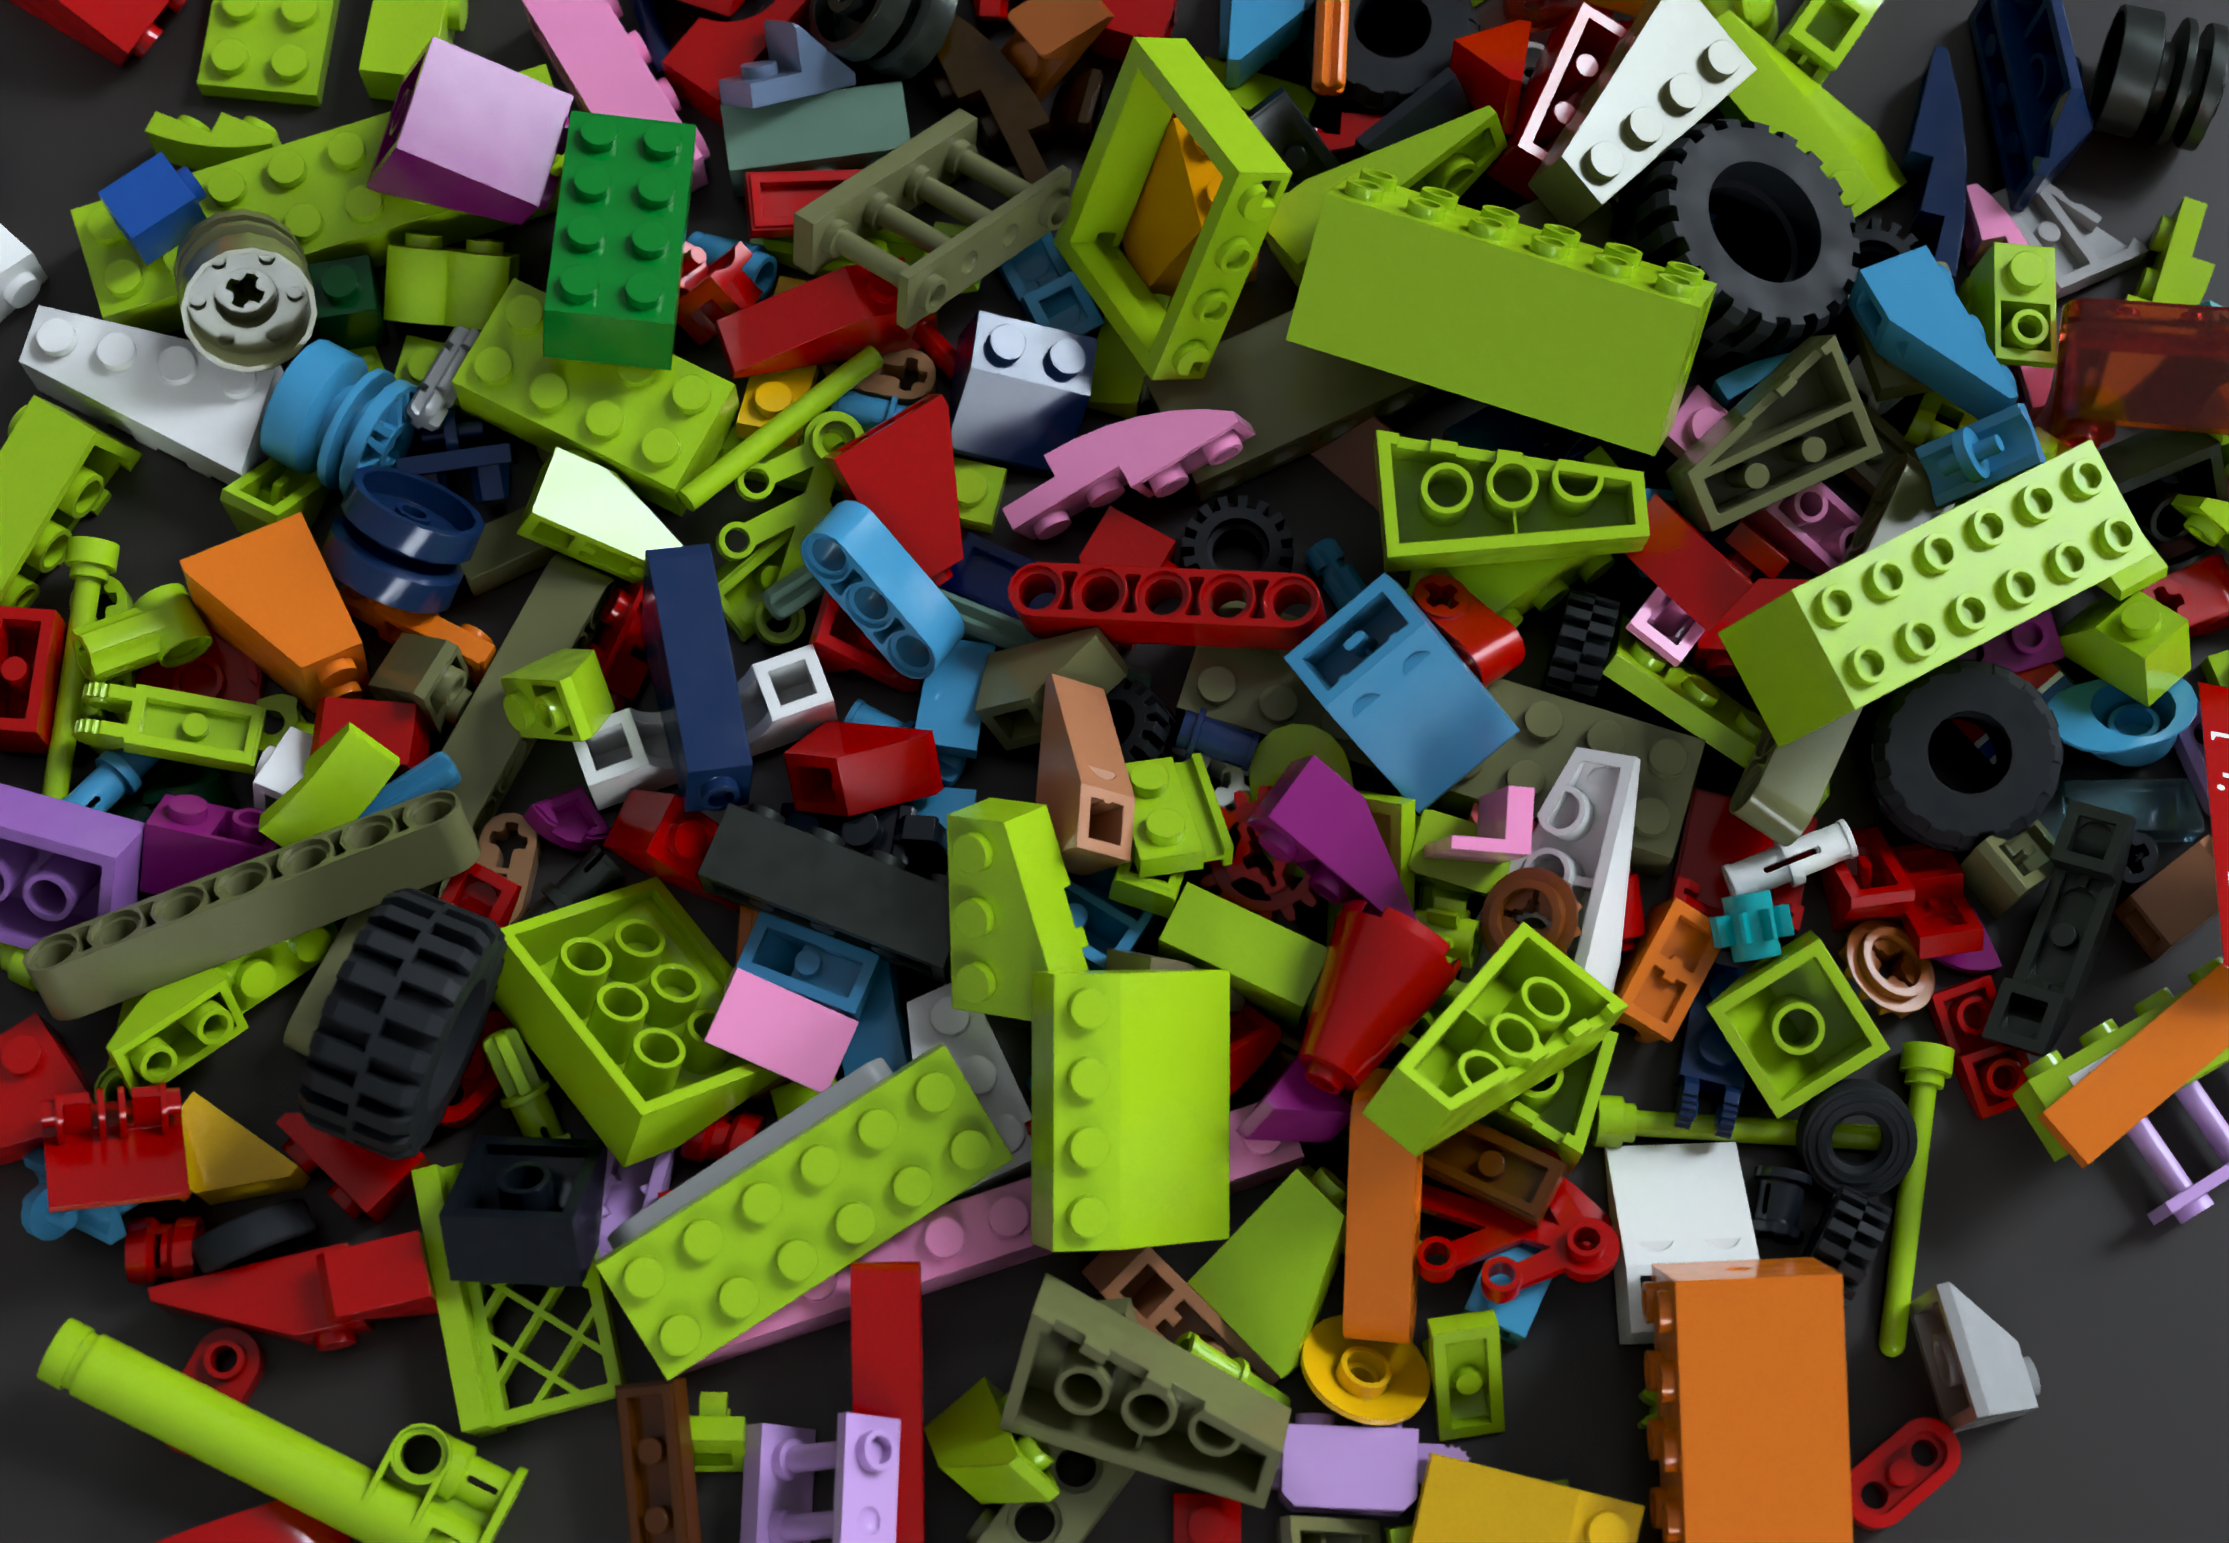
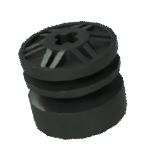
M2129 4L2120 6L2107 33L2093 81L2089 103L2094 116L2092 130L2129 138L2135 134L2147 113L2150 114V137L2152 143L2159 145L2167 143L2174 131L2176 148L2187 151L2196 150L2217 112L2226 84L2229 54V29L2227 25L2212 22L2206 25L2199 37L2200 26L2198 20L2187 17L2182 20L2171 41L2167 42L2164 12Z

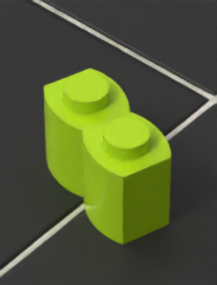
M406 232L405 243L398 242L387 245L383 319L451 327L461 325L467 329L475 328L482 330L513 278L518 279L520 254L503 252L504 241L467 238L466 249L442 246L443 235Z

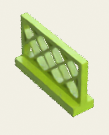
M570 1133L554 1137L576 1139V1137ZM464 1162L447 1167L434 1164L412 1170V1179L461 1432L483 1438L507 1431L506 1427L615 1399V1385L626 1384L606 1283L594 1264L596 1260L600 1259L599 1249L595 1253L582 1285L589 1290L592 1306L578 1329L549 1313L565 1286L558 1288L550 1287L539 1306L512 1290L511 1288L514 1284L510 1283L490 1285L495 1288V1291L488 1300L485 1284L480 1282L450 1281L439 1214ZM506 1296L534 1312L514 1346L495 1336L492 1322L494 1315ZM544 1320L572 1336L571 1341L552 1371L524 1354ZM595 1324L599 1343L588 1337ZM583 1344L602 1355L608 1383L581 1390L563 1378ZM498 1348L508 1353L502 1366ZM520 1361L546 1377L547 1380L531 1404L510 1409L505 1384ZM558 1385L570 1392L569 1394L550 1398Z

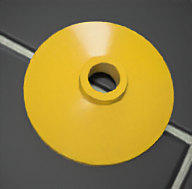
M1343 1314L1326 1318L1317 1323L1312 1328L1302 1347L1300 1354L1301 1369L1313 1393L1330 1409L1353 1421L1377 1426L1404 1422L1421 1409L1429 1394V1369L1423 1355L1413 1342L1409 1345L1346 1339L1343 1336Z

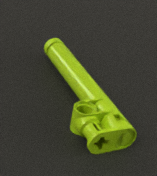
M72 1317L57 1332L37 1372V1379L56 1389L68 1390L70 1396L362 1543H493L529 1473V1469L521 1465L511 1473L476 1455L477 1447L434 1425L426 1423L412 1424L401 1430L392 1441L376 1471L104 1333L101 1335L96 1334L94 1328ZM427 1435L438 1441L442 1456L435 1470L428 1474L417 1475L408 1470L404 1462V1452L411 1440L418 1436ZM475 1477L495 1487L498 1490L497 1494H491L471 1484L469 1478Z

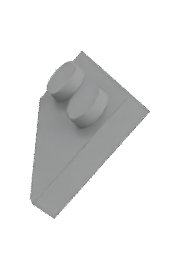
M2049 184L2023 212H2013L2010 210L2006 188L1991 194L2017 225L2028 245L2055 248L2056 300L2138 265L2149 252L2146 246L2135 238L2126 246L2098 228L2097 225L2102 219L2100 215L2083 204L2070 201L2060 189L2052 184Z

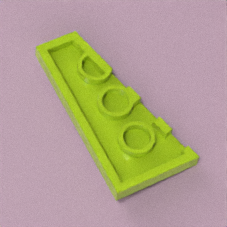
M1622 614L1615 624L1603 674L1698 738L1706 740L1707 744L1743 768H1746L1766 725L1764 719L1756 713L1747 710L1684 660L1677 667L1673 666L1626 629L1631 619ZM1829 783L1824 791V794L1819 802V805L1815 813L1818 811V809L1822 806V804L1830 795Z

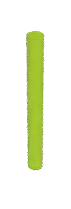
M871 345L864 347L678 491V496L682 503L692 512L698 509L880 368L884 362L879 352Z

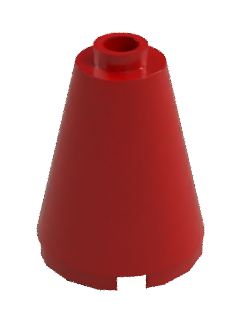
M1363 900L1345 902L1342 910L1337 915L1298 1056L1300 1063L1307 1069L1304 1073L1306 1080L1318 1089L1333 1095H1339L1342 1089L1348 1091L1358 1090L1453 984L1462 966L1459 958L1449 963L1445 956L1451 946L1427 926L1387 906L1380 917L1364 913L1362 911L1368 901Z

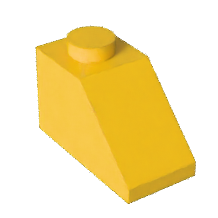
M193 1091L182 1105L181 1118L190 1195L194 1193L209 1205L303 1189L311 1179L298 1165ZM188 1198L179 1199V1200H181L182 1202L185 1203Z

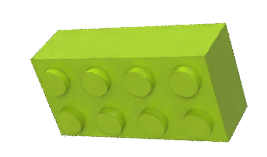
M513 278L451 381L462 410L549 453H552L556 447L563 450L586 452L592 455L600 463V466L616 472L637 496L682 517L687 507L680 500L678 491L712 465L737 421L740 404L736 385L674 354L671 370L543 357V316L546 293Z

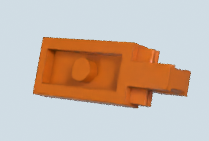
M344 583L338 590L349 615L376 628L379 638L393 645L402 632L444 639L456 644L461 651L476 688H478L497 654L496 646L492 639L475 626L462 624L459 627L441 618L438 613H413L390 607L358 593Z

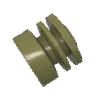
M246 209L218 212L194 225L179 244L173 271L184 331L199 354L221 368L245 373L274 369L295 357L312 336L318 312L304 250L291 230L268 214ZM246 273L253 274L254 280L245 278ZM231 278L239 280V284H232Z

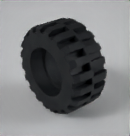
M1716 119L1711 124L1701 123L1689 129L1625 186L1619 197V209L1614 212L1612 236L1619 238L1615 243L1638 249L1643 253L1642 261L1666 268L1669 261L1695 266L1705 272L1704 280L1717 283L1694 361L1710 366L1717 360V368L1724 370H1735L1755 361L1793 351L1809 336L1818 333L1829 322L1840 315L1847 305L1848 295L1851 294L1858 275V268L1854 267V265L1859 262L1860 257L1859 238L1852 237L1851 232L1855 228L1856 221L1851 207L1845 208L1840 199L1843 193L1841 186L1835 177L1829 180L1820 168L1823 162L1812 151H1807L1806 153L1796 147L1798 140L1785 132L1769 133V125L1748 120L1741 124L1740 120ZM1709 211L1729 221L1746 238L1758 260L1762 279L1742 269L1725 252L1714 233Z
M413 888L393 891V893H388L382 899L381 906H376L369 915L364 929H360L347 959L343 961L336 976L335 985L331 994L327 996L321 1011L322 1016L319 1025L312 1036L309 1046L310 1053L308 1060L304 1064L301 1076L303 1084L298 1094V1102L301 1104L299 1111L309 1126L392 1160L415 1157L420 1152L421 1147L426 1146L431 1139L433 1130L441 1123L450 1101L453 1100L460 1086V1081L474 1055V1049L479 1036L484 1030L490 1006L496 995L498 978L502 973L504 965L503 955L506 951V940L504 939V933L494 920Z

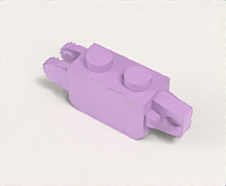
M1299 1413L1295 1414V1424H1288L1283 1453L1271 1490L1278 1491V1500L1293 1514L1398 1518L1418 1498V1491H1421L1429 1452L1468 1462L1471 1458L1466 1456L1467 1451L1460 1450V1446L1455 1448L1451 1444L1447 1448L1445 1444L1419 1443V1429L1402 1428V1422L1385 1426L1363 1423L1362 1427L1335 1426V1415Z

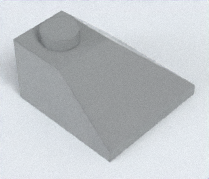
M1950 1282L1935 1285L1911 1302L1909 1315L1942 1422L1949 1426L1954 1433L2020 1417L2039 1408L2035 1396L2040 1395L2041 1386L2038 1372L2031 1358L2028 1356L2023 1357L2018 1341Z

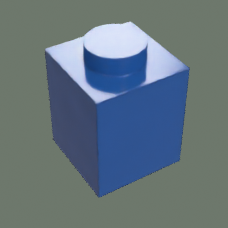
M162 152L98 192L112 220L146 266L178 246L194 225L207 219L199 202L207 198V195L187 166H183L176 171Z

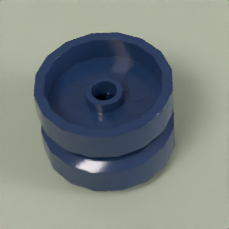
M369 465L357 468L341 502L345 516L335 518L320 552L328 570L340 582L358 593L387 606L413 613L436 614L448 610L464 574L459 564L470 561L485 526L480 513L464 498L446 487L417 474L384 466Z

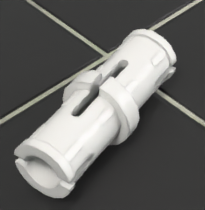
M1842 818L1835 821L1832 825L1800 836L1787 847H1783L1773 841L1774 847L1733 864L1723 865L1721 869L1731 896L1771 890L1787 883L1793 888L1806 883L1807 875L1843 860L1858 857L1859 853L1854 836L1847 822ZM1814 850L1816 852L1812 856L1769 873L1764 872V868L1807 851Z

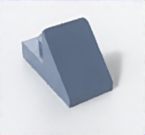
M775 20L764 21L769 60L740 65L741 75L718 80L722 104L752 109L856 85L855 73L831 52L827 51L822 44L802 27L793 22Z

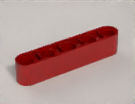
M1036 562L1029 563L1018 569L1011 577L1008 586V598L1025 630L1034 637L1043 639L1098 626L1110 642L1293 650L1327 621L1326 610L1317 586L1305 575L1297 573ZM1047 592L1055 594L1053 601L1048 606L1041 609L1029 608L1030 602L1039 594ZM1107 595L1118 596L1116 604L1109 610L1103 612L1091 611L1092 605L1097 599ZM1177 598L1182 600L1177 610L1170 614L1159 615L1154 613L1156 606L1165 599ZM1230 601L1246 603L1241 613L1234 617L1224 618L1217 616L1218 610ZM1301 603L1310 606L1307 614L1298 620L1288 621L1281 618L1282 612L1293 604Z
M920 1261L852 1262L850 1289L853 1413L901 1419L896 1543H926Z

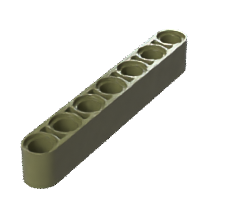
M1903 453L1889 465L1873 492L1840 565L1954 508L1955 503L1944 508L1936 506L1929 477L1919 460L1908 453ZM1863 706L1781 748L1778 747L1767 725H1765L1729 804L1730 813L1783 847L1794 843L1805 831L1814 816Z
M449 790L429 792L53 933L37 941L28 949L24 955L23 964L52 1018L59 1021H70L379 905L382 899L388 893H393V891L407 888L419 890L468 870L477 862L481 856V847L456 793Z

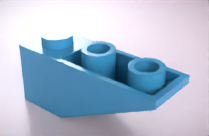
M1926 245L1859 270L1847 304L1877 354L1978 420L2015 405L2019 395L2013 374L2007 366L1999 364L1986 343V335L1981 322L1975 315L1968 314L1955 293V284L1950 272L1944 265H1938Z

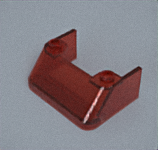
M2081 298L2066 303L2062 308L2051 435L2060 440L2065 446L2071 448L2092 439L2095 447L2099 448L2101 443L2108 442L2115 437L2116 426L2229 435V307L2099 298Z

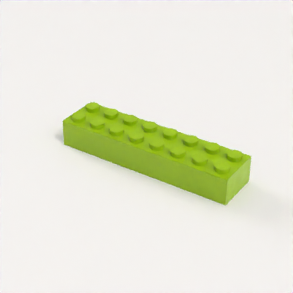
M546 64L519 72L554 87ZM391 111L192 172L207 195V198L199 202L206 218L218 212L239 209L268 214L291 230L304 250L307 264L369 254L374 268H377L387 263V245L398 242L405 243L406 232L443 235L442 246H448L464 241L467 238L477 237L515 225L509 222L379 193L366 188ZM565 153L562 156L555 155L550 173L558 176V182L548 207L545 211L537 208L526 221L557 212ZM102 200L71 209L72 218L103 319L161 334L184 328L173 271L179 245L146 266L114 223ZM246 273L245 278L254 280L253 274ZM231 278L232 284H239V280Z

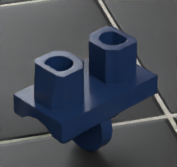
M455 405L447 408L449 411L442 421L443 425H440L438 429L434 431L425 428L420 429L423 447L446 444V452L396 458L398 469L422 476L449 490L448 473L471 470L476 503L509 499L511 497L510 464L518 463L515 445L510 443L464 449L463 441L486 438L484 422L482 419L460 423Z

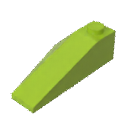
M1728 10L1715 18L1757 69L1717 104L1726 119L1740 120L1741 124L1748 120L1769 125V133L1785 132L1798 140L1796 147L1804 153L1812 151L1823 162L1820 168L1829 180L1833 177L1836 178L1843 190L1840 199L1845 208L1851 207L1854 218L1907 183L1902 172L1872 128L1733 12Z

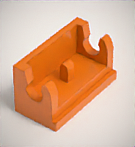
M1677 897L1651 907L1644 920L1646 935L1635 937V949L1628 950L1617 973L1613 993L1629 1006L1615 1022L1614 1026L1622 1023L1632 1027L1637 1031L1634 1040L1641 1043L1650 1044L1659 1040H1663L1666 1043L1672 1042L1721 949L1714 948L1709 917Z

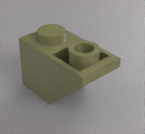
M1098 626L988 653L975 713L1006 751L1037 744L1041 741L1046 675L1053 673L1104 689L1107 695L1127 676L1129 666Z
M404 632L401 633L368 684L377 701L417 703L432 735L441 740H444L453 725H457L476 690L461 651L456 644L444 639Z

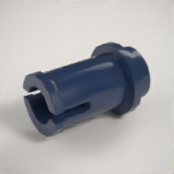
M1201 708L1199 713L1186 710L1175 747L1186 750L1185 757L1191 758L1192 753H1201L1202 756L1248 772L1261 733L1257 731L1252 732L1205 716L1207 709Z

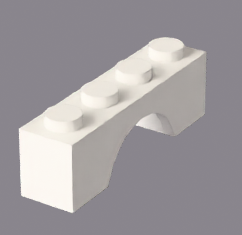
M813 644L752 664L747 673L737 682L751 757L801 740L825 721L838 722L834 699ZM627 708L612 713L592 738L583 742L572 741L598 811L624 802L630 789L653 792L677 783L660 712H642Z

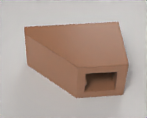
M2209 834L2133 892L2113 911L2153 962L2219 914L2213 841Z

